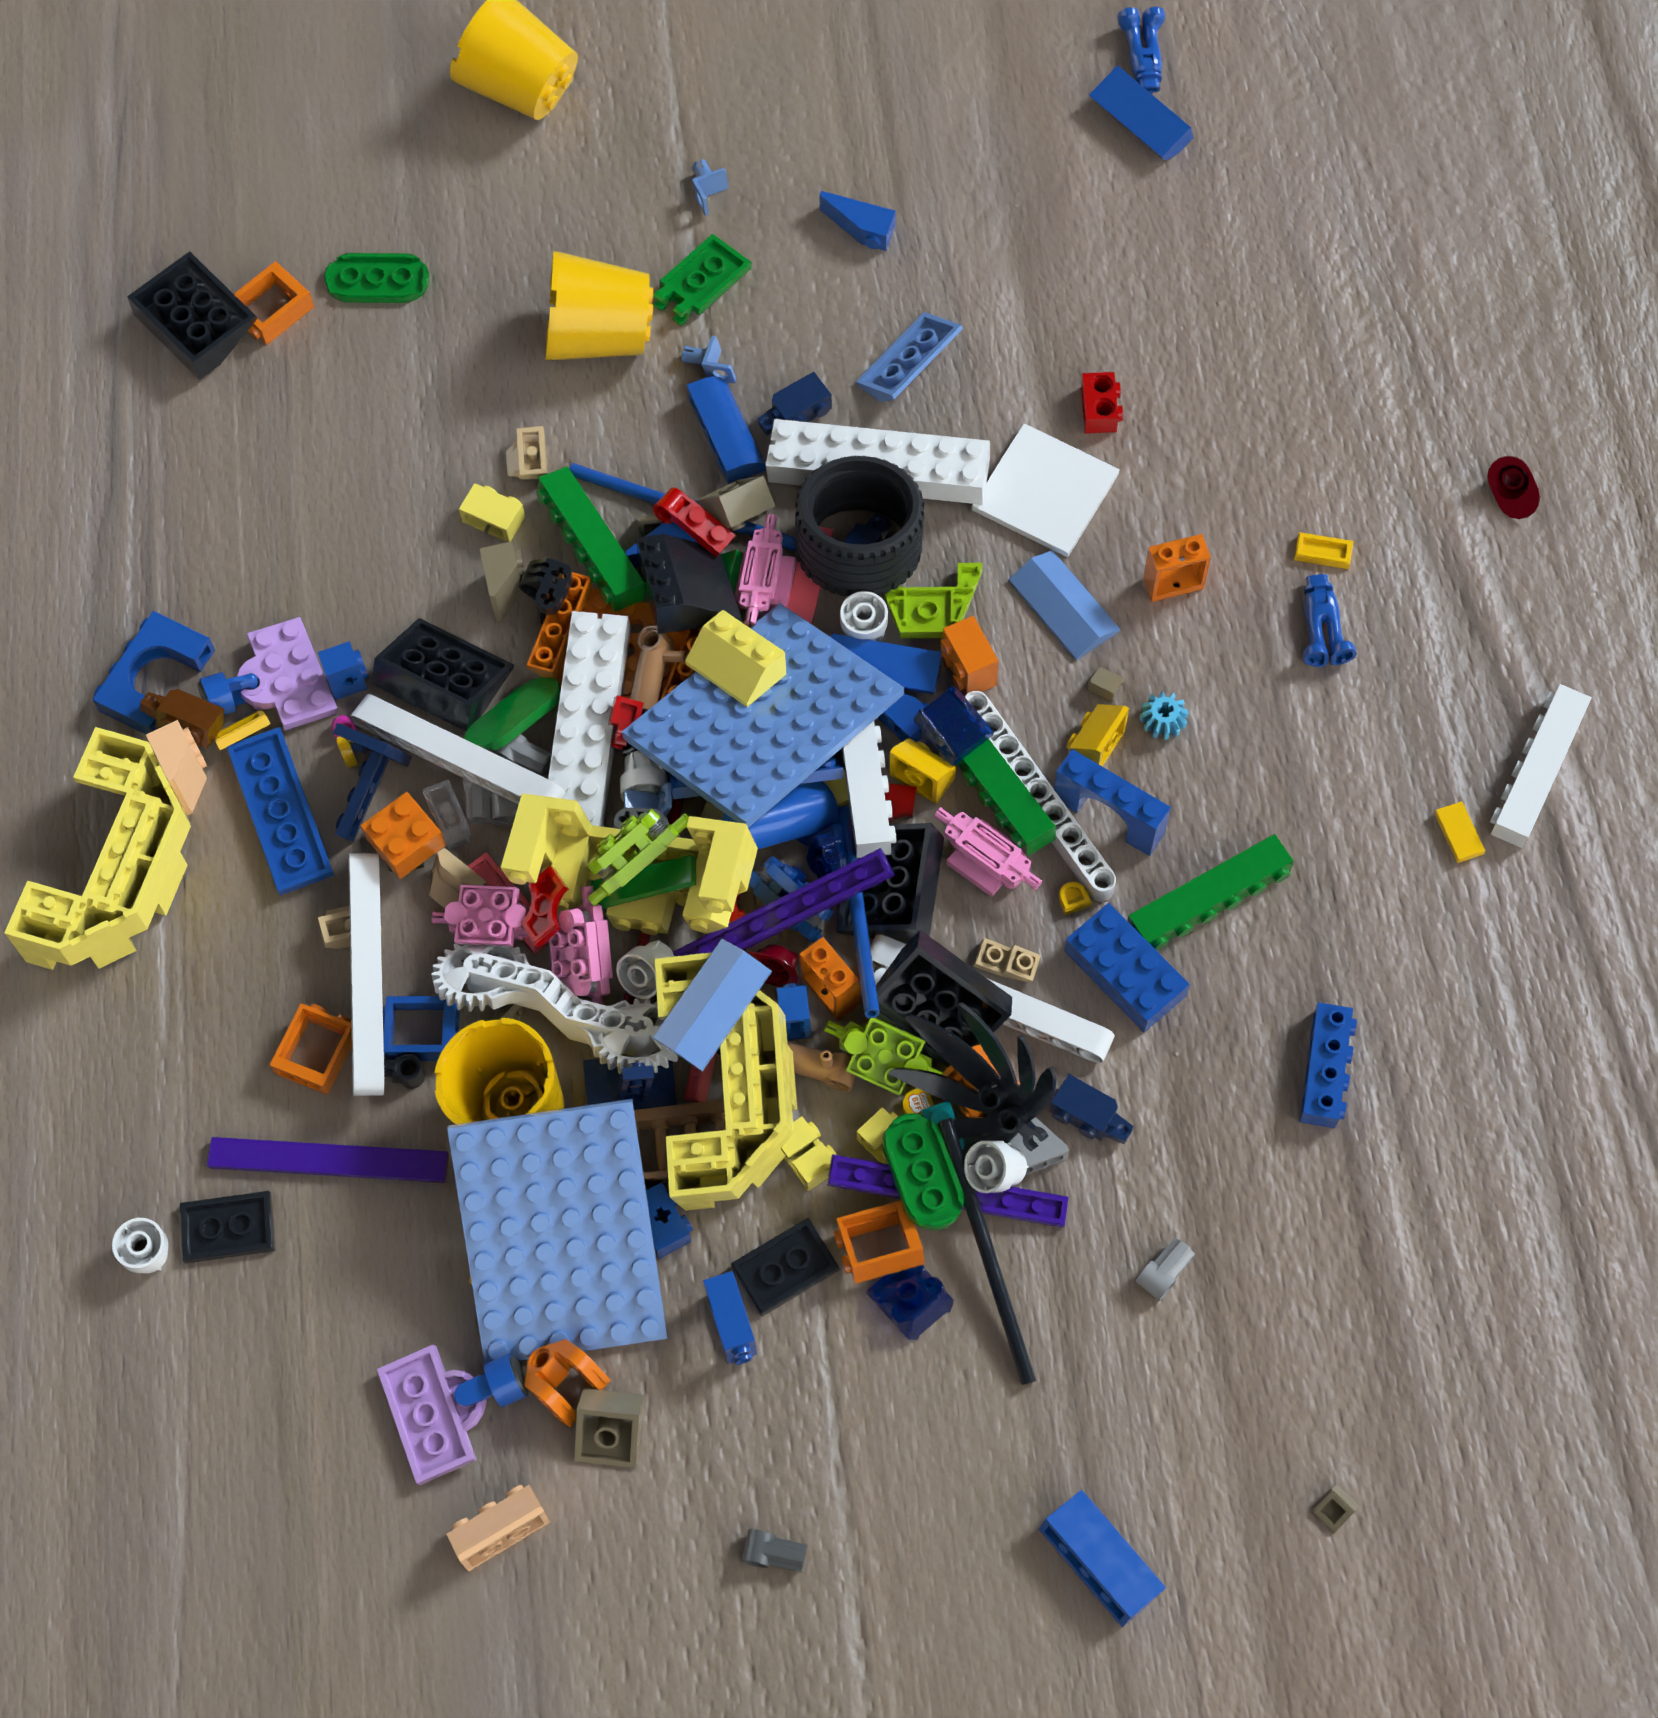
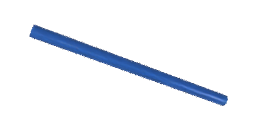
M572 463L569 468L575 478L652 504H656L665 494L576 463ZM744 521L745 526L735 530V532L753 537L754 530L764 528V526ZM782 533V547L796 552L795 537Z
M841 806L838 808V827L845 866L858 858H856L850 808L848 806ZM861 892L849 898L864 1013L867 1018H875L880 1012L863 893Z

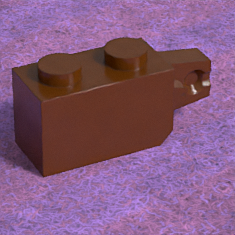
M179 689L170 690L166 697L148 692L140 702V711L156 719V728L159 729L178 720L182 729L188 727L196 744L208 749L223 728L224 708Z

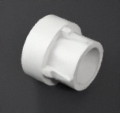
M862 591L850 595L845 599L840 610L842 630L847 636L857 639L882 641L888 624L886 603L880 596L872 592Z
M630 752L625 757V771L620 777V793L623 802L626 790L658 793L665 783H668V775L665 773V769L642 752Z
M660 940L652 941L646 946H637L620 958L616 967L617 977L622 987L629 994L639 999L653 997L657 993L655 959L674 957L672 950L666 944L660 942Z
M1002 1140L981 1141L974 1144L967 1152L964 1162L967 1181L976 1191L981 1193H998L1010 1189L1012 1185H1016L1023 1180L1028 1168L1024 1154L1018 1148L1011 1146V1143H1004Z
M134 1218L118 1228L113 1237L112 1249L116 1259L127 1270L135 1273H152L162 1270L161 1267L168 1256V1239L164 1231L154 1221L147 1218ZM147 1240L145 1249L139 1252L134 1251L140 1242Z

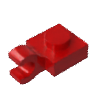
M618 695L614 697L608 725L616 727L611 747L620 750L623 749V746L626 747L627 742L623 739L622 731L641 716L643 702Z

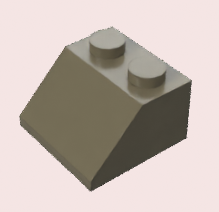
M764 476L736 480L694 500L721 524L729 528L730 531L744 527V521L750 518L754 521L767 515L766 511L775 507Z
M512 541L479 548L496 622L503 620L523 593L519 588V584L525 571L520 551L514 552Z
M583 1388L577 1407L574 1461L636 1468L643 1425L645 1395Z

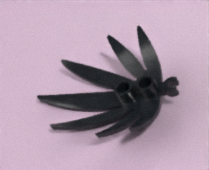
M964 1003L957 1004V1008L965 1018L995 1070L977 1051L953 1033L912 1014L906 1016L905 1020L959 1074L979 1090L978 1092L958 1080L931 1071L913 1068H894L889 1072L891 1076L922 1091L987 1115V1117L953 1119L959 1139L985 1133L989 1134L963 1149L965 1157L969 1149L981 1141L1002 1140L1004 1143H1009L1020 1133L1023 1137L1024 1146L1029 1151H1033L1038 1147V1144L1033 1139V1135L1040 1142L1048 1138L1047 1132L1042 1127L1035 1126L1032 1120L1051 1101L1056 1088V1072L1054 1067L1050 1066L1043 1071L1035 1086L1036 1071L1034 1058L1029 1044L1023 1035L1017 1037L1019 1085L1009 1057L998 1038L987 1024Z

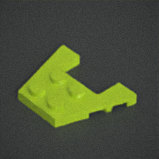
M958 563V585L956 587H900L899 585L895 590L883 594L900 638H943V628L964 620L982 575V563Z

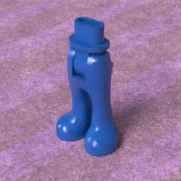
M1132 7L1125 8L1118 13L1117 19L1120 28L1127 35L1135 80L1150 93L1158 92L1160 90L1159 83L1162 81V58L1157 33L1165 21V11L1161 7H1150L1142 14L1141 26L1146 48H1143L1140 40L1139 10Z
M1317 574L1307 576V586L1304 588L1310 645L1304 649V662L1314 667H1323L1328 663L1329 655L1323 637L1322 623L1327 625L1331 664L1337 666L1353 660L1357 655L1356 647L1352 642L1344 641L1339 605L1333 591V585L1329 583L1328 575Z

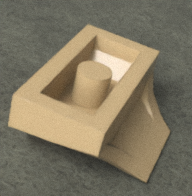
M544 427L517 428L516 439L511 447L506 450L508 476L519 477L523 480L538 479V477L548 474Z
M443 848L437 852L431 871L432 883L429 896L445 908L451 902H459L460 885L485 886L487 882L447 849Z
M349 906L327 910L325 916L318 917V924L325 948L342 949L350 947Z

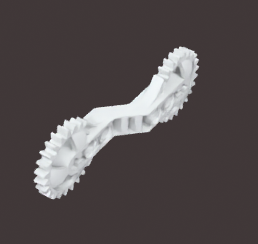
M455 943L453 944L454 951L445 949V957H437L438 964L433 965L434 972L431 975L435 993H439L440 1000L446 999L448 1006L456 1003L457 1010H460L466 1005L469 1012L475 1006H479L480 1011H484L485 1005H489L494 1010L507 1004H515L538 1010L568 1039L589 1044L594 1056L600 1058L601 1064L607 1063L609 1070L618 1067V1074H621L622 1068H627V1065L630 1063H645V1066H653V1071L657 1073V1066L661 1065L668 1068V1060L678 1061L677 1054L653 1039V1036L665 1020L658 1018L657 1002L651 1004L650 998L641 1004L636 998L633 1005L624 1000L610 1006L579 999L550 970L529 965L525 953L521 954L519 947L470 944L460 946ZM464 984H467L468 989L472 993L461 992ZM646 1016L658 1018L655 1026H653V1021ZM657 1044L661 1051L652 1054L655 1051ZM623 1054H626V1055H630V1056H633V1057H626V1056H622V1055H623Z

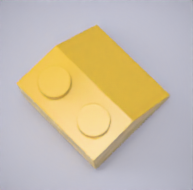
M1097 704L1092 713L1088 711L1080 724L1082 729L1078 735L1073 733L1066 748L1069 749V752L1072 749L1103 767L1125 733L1129 708L1125 705Z
M908 738L894 746L890 751V776L904 785L915 786L917 793L935 804L939 802L955 780L956 767L953 762L945 756L939 757L932 753L929 747L920 741L915 742Z

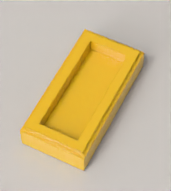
M1299 532L1294 560L1349 569L1353 541Z
M259 710L220 730L214 741L219 750H222L270 725V722L265 713Z
M1462 801L1435 811L1434 815L1457 863L1484 855V846Z

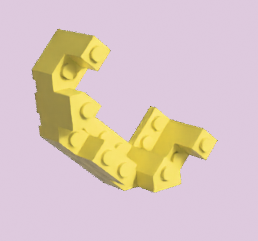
M95 727L73 778L77 783L125 796L82 896L27 881L4 932L27 963L53 970L56 962L72 966L91 957L98 969L136 951L130 937L147 930L154 913L167 915L188 866L180 851L191 825L150 743L147 741Z
M522 793L501 869L509 881L524 885L526 882H537L541 867H543V872L547 867L552 866L569 888L561 898L557 911L562 912L577 908L582 900L580 887L591 886L592 880L602 878L598 873L593 875L587 863L597 855L598 844L609 834L615 837L620 832V829L591 825L576 800ZM689 816L687 829L692 839L677 837L649 865L692 855L696 858V885L607 908L606 916L616 929L622 931H629L631 928L641 930L649 935H657L658 933L668 934L675 903L677 902V904L684 906L682 916L692 930L709 934L727 928L737 894L746 892L748 889L758 849L747 825ZM633 844L627 851L624 852L627 855V857H629L634 850L636 851L638 849L637 845Z
M712 952L655 959L658 1018L660 1020L667 1018ZM760 990L720 1046L726 1130L666 1136L669 1197L685 1211L715 1208V1201L739 1199L751 1183L759 1188L786 1156L780 1149L794 1133L792 1111L797 1110L793 1051L787 1044L785 1014L776 1002Z

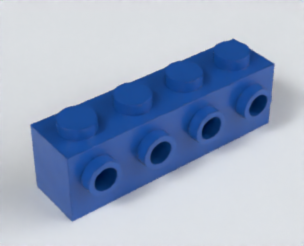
M1317 1003L1312 1022L1300 1123L1335 1128L1339 1119L1344 1120L1347 1103L1342 1102L1343 1091H1348L1350 1074H1346L1345 1070L1346 1063L1351 1064L1353 1057V1046H1349V1038L1355 1035L1357 1019L1352 1018L1353 1008Z

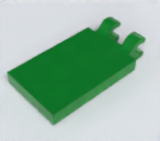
M712 233L660 280L661 289L657 290L653 295V298L657 300L653 306L663 311L671 300L678 305L673 309V313L676 314L673 321L682 326L686 323L692 312L698 316L702 314L752 268V262Z

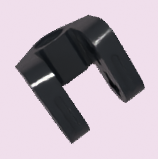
M548 557L530 561L519 584L520 590L536 601L538 610L541 612V625H543L546 615H553L559 612L573 581L571 568L566 563ZM560 573H561V574H564V578H560V579L554 578V576H555V577H558V576L560 575Z

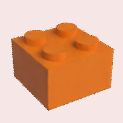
M974 615L943 628V640L940 641L942 663L946 669H951L953 673L952 680L958 691L962 690L966 696L972 691L983 692L997 686L999 660Z
M408 792L402 794L360 825L366 840L379 853L399 879L406 876L446 846L442 832Z

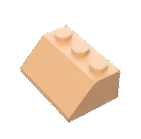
M178 720L146 734L169 784L188 816L193 813L207 780L203 771L207 764L188 727L182 729Z
M523 1485L516 1486L506 1493L507 1498L497 1504L495 1501L490 1502L479 1509V1515L470 1520L463 1518L451 1526L452 1531L447 1533V1537L459 1561L468 1572L550 1523L530 1485L523 1487Z

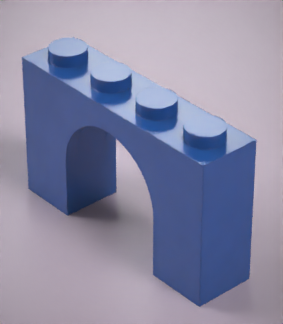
M152 611L150 616L142 621L135 638L127 643L120 660L112 665L109 676L103 685L97 687L92 700L99 712L145 735L158 729L156 728V719L140 711V702L145 695L139 693L134 688L138 672L147 663L161 658L176 660L201 672L214 653V646L209 637Z
M1072 749L1057 770L1054 787L1055 792L1065 806L1077 813L1087 798L1107 805L1125 821L1128 827L1126 842L1151 856L1165 835L1171 807Z

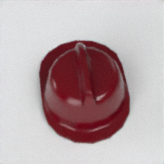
M1504 456L1495 460L1488 469L1487 480L1498 506L1510 518H1528L1537 510L1541 497L1531 469L1518 457Z
M769 944L757 952H746L772 971L764 982L765 984H771L780 988L790 983L798 984L799 977L795 970L798 960L796 953L777 944Z

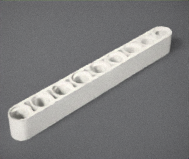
M980 691L969 692L964 698L963 706L1015 774L1020 770L1028 773L1027 776H1017L1031 794L1040 792L1044 795L1043 798H1035V800L1047 815L1055 814L1060 817L1057 821L1052 820L1056 826V840L1052 842L1054 847L1093 900L1098 902L1109 900L1114 893L1116 883L1114 872L989 698ZM979 706L982 709L979 711H973L970 709V707ZM988 727L996 728L997 731L990 733L987 732L985 729ZM1010 749L1013 753L1003 754L1001 750ZM1071 836L1076 839V842L1068 843L1063 838ZM1089 859L1092 864L1088 866L1082 865L1079 860ZM1098 881L1106 882L1109 886L1106 888H1099L1095 885V883Z
M366 694L350 716L351 720L360 728L518 805L522 793L561 799L566 795L565 791L553 781L371 694Z
M349 853L353 1096L384 1095L379 853Z
M876 935L870 946L873 970L877 971L880 968H885V966L889 967L906 944L884 935ZM990 980L1012 996V1014L1003 1025L1094 1063L1104 1062L1115 1037L1110 1030Z

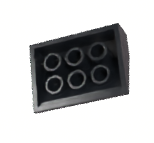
M190 251L127 296L134 316L199 380L221 365L257 320L256 315Z
M665 534L636 538L638 566L642 580L645 583L646 594L658 634L701 628L722 610L741 621L740 612L721 554L716 558L698 542Z
M418 618L374 658L371 684L467 731L483 715L513 670L514 664Z
M932 823L889 824V826L895 827L896 843H891V854L885 856L895 876L862 892L870 939H874L879 934L907 944L919 930L930 936L944 844V836ZM849 899L840 903L836 932L838 934L854 936Z
M921 930L901 949L876 984L880 1012L877 1017L923 1040L925 1039L905 1020V1017L909 1014L928 1020L948 1030L971 1047L980 1045L957 1008V1004L964 1003L987 1024L993 1033L1012 1014V996ZM925 1040L922 1050L948 1068L950 1064Z

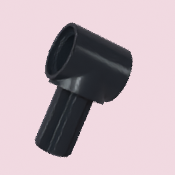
M405 1054L401 1057L397 1056L395 1060L384 1059V1077H391L393 1083H400L406 1088L414 1089L424 1082L425 1071L419 1058L415 1055ZM407 1068H417V1071L413 1075H403L404 1071Z

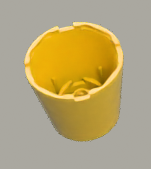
M486 0L467 25L457 44V47L461 50L458 58L451 60L450 78L455 83L535 120H540L554 109L565 90L570 86L577 66L578 54L518 0Z
M553 251L549 304L554 305V307H550L549 320H547L545 360L643 355L645 342L650 341L651 326L649 325L653 315V288L649 287V273Z
M501 1017L500 1020H480L472 1023L450 1039L438 1058L434 1072L436 1074L435 1095L442 1111L455 1125L564 1109V1098L551 1052L542 1037L523 1022Z

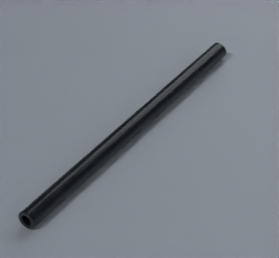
M953 1119L942 1120L938 1122L939 1128L963 1191V1203L1021 1384L1026 1385L1037 1380L976 1190L969 1184L965 1176V1156Z

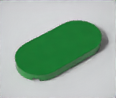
M406 253L342 254L336 258V261L330 262L324 272L325 285L330 295L339 301L348 303H408L420 298L427 291L430 284V275L425 263L420 261V258Z
M547 677L535 678L524 683L476 720L468 728L465 740L484 749L492 748L493 751L503 748L558 704L561 686L555 678Z
M915 1113L901 1115L894 1119L886 1129L882 1147L907 1217L920 1228L926 1230L947 1228L959 1217L964 1202V1195L942 1133L933 1121L922 1117V1115Z

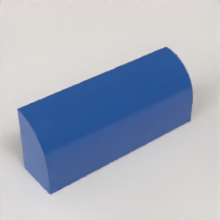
M1118 65L1089 94L1095 102L1164 160L1176 156L1194 138L1192 129L1186 122Z
M707 377L687 384L688 400L727 484L766 471L763 457L727 381L721 377Z
M838 634L831 635L832 639L903 686L904 690L935 694L941 669L942 652L867 639H857Z
M823 781L799 784L748 829L757 848L762 849L835 828L839 820L837 802L832 791ZM724 813V815H723V817H722V820H721V821L736 822L735 820H733L731 817H729V816L726 815L725 813Z
M1082 1489L1048 1516L1039 1527L1040 1532L1121 1627L1130 1622L1166 1589L1165 1585Z

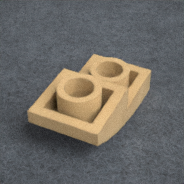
M983 938L973 967L1002 977L1032 983L1041 955L1016 945L1010 948Z

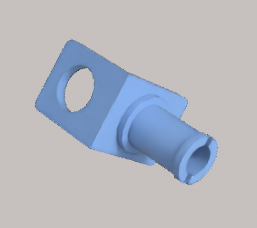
M701 159L700 162L703 168H701L698 161L692 166V170L697 176L692 179L695 199L704 215L707 216L709 215L706 197L728 189V180L724 168L712 172L707 161Z
M711 336L706 349L684 346L683 349L686 351H682L683 363L701 364L706 377H721L728 383H736L737 379L732 366L717 363L721 354V348L716 336ZM715 370H722L726 372L728 375H720L717 372H715Z
M666 782L658 793L626 790L624 792V808H652L660 810L666 816L672 808L671 783Z

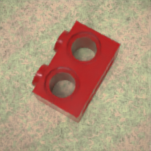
M1082 373L1080 389L1084 434L1117 432L1118 422L1123 421L1122 405H1117V399L1121 397L1120 382H1115V373ZM1099 413H1105V414H1107V415H1106V416H1102V415H1100Z

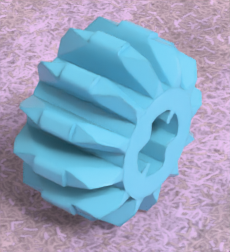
M1162 691L1159 694V698L1151 694L1148 702H1144L1141 710L1143 713L1140 715V721L1145 723V732L1153 730L1152 736L1154 739L1159 734H1163V738L1166 741L1169 739L1170 734L1177 737L1180 734V729L1186 728V718L1189 714L1188 709L1184 708L1185 703L1183 699L1175 701V693L1171 694L1170 697H1166Z

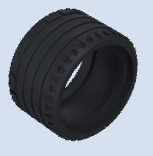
M870 456L841 457L831 460L812 471V474L808 475L805 482L801 484L795 503V550L797 560L800 563L801 569L805 571L806 576L811 578L812 582L816 585L821 586L822 589L844 597H849L854 593L862 591L872 592L879 596L895 590L899 585L904 584L906 579L910 578L913 575V571L918 567L922 554L924 499L918 484L913 481L911 475H908L898 465ZM855 509L881 513L896 522L900 529L886 540L862 545L837 541L821 531L819 525L831 515Z

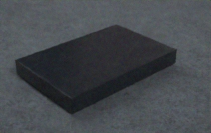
M270 1191L180 1203L182 1253L185 1264L275 1251L272 1195Z
M809 1218L730 1263L761 1317L840 1270Z

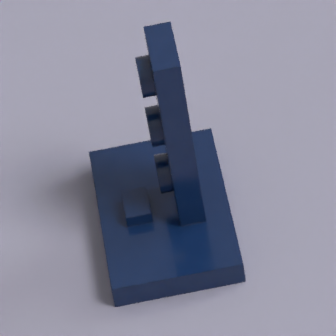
M337 723L333 734L353 743L351 748L366 755L367 751H371L368 760L364 761L359 769L360 778L356 787H353L348 794L347 802L349 804L345 813H342L336 822L337 831L335 835L354 842L389 760L408 767L412 756L383 741Z
M600 1059L583 1060L586 1105L628 1099L633 1100L634 1110L677 1105L673 1062L668 1060V1068L661 1065L657 1066V1073L653 1071V1066H645V1063H630L627 1065V1068H622L621 1074H618V1067L609 1070L607 1063L601 1064Z

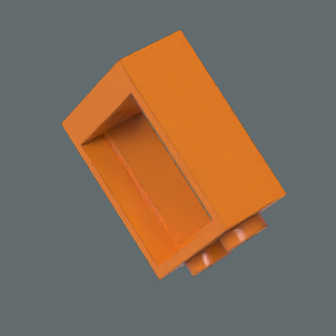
M276 261L234 293L245 306H248L272 286L276 285L292 299L263 323L257 318L248 330L255 340L259 338L266 345L315 307L310 292Z
M1203 534L1148 548L1143 580L1151 602L1204 589L1211 556ZM1177 583L1179 587L1176 588L1173 585Z
M824 937L800 953L801 979L836 1021L860 1005V980ZM827 990L828 994L823 995L821 991Z
M300 1003L269 1065L274 1074L328 1095L352 1047L351 1019L341 1014H337L336 1017L330 1015L326 1009L316 1004L307 1006ZM309 1022L343 1035L324 1074L290 1061Z
M901 1200L836 1218L838 1230L833 1231L838 1249H844L845 1255L841 1256L846 1274H852L855 1284L925 1264L923 1247L916 1226L907 1217ZM899 1224L907 1249L857 1263L850 1241L851 1237Z

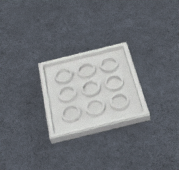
M1023 424L986 483L983 505L973 504L972 511L1065 557H1069L1118 477L1120 469L1027 424Z

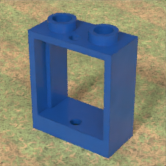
M386 996V1003L383 1006V1049L385 1058L395 1060L397 1056L401 1057L405 1054H412L418 1057L420 1061H438L446 1044L459 1032L460 1010H457L456 1003L448 1006L446 999L440 1000L439 996ZM444 1010L442 1045H393L395 1011Z
M733 1271L703 1280L728 1364L735 1362V1365H741L753 1359L752 1356L757 1355L756 1343Z

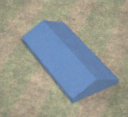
M923 312L856 381L857 386L879 402L894 400L963 329L962 326Z
M1053 550L1031 558L1009 578V583L1076 661L1120 632V628Z
M721 939L653 1036V1039L703 1072L772 971L742 949Z

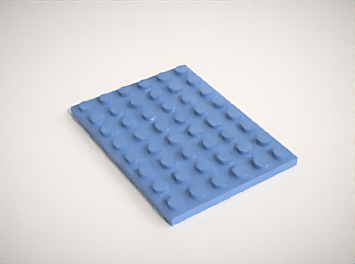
M781 603L758 620L755 626L752 625L750 628L785 652L786 675L751 705L746 707L705 677L694 672L622 731L623 739L737 823L746 824L748 828L904 695L903 686Z
M632 1099L448 1126L447 1130L484 1364L507 1354L514 1355L518 1361L528 1360L529 1356L536 1349L567 1339L582 1351L667 1339Z

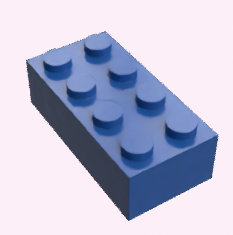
M1107 903L1066 938L1064 952L1144 1033L1187 996L1190 984L1110 903Z

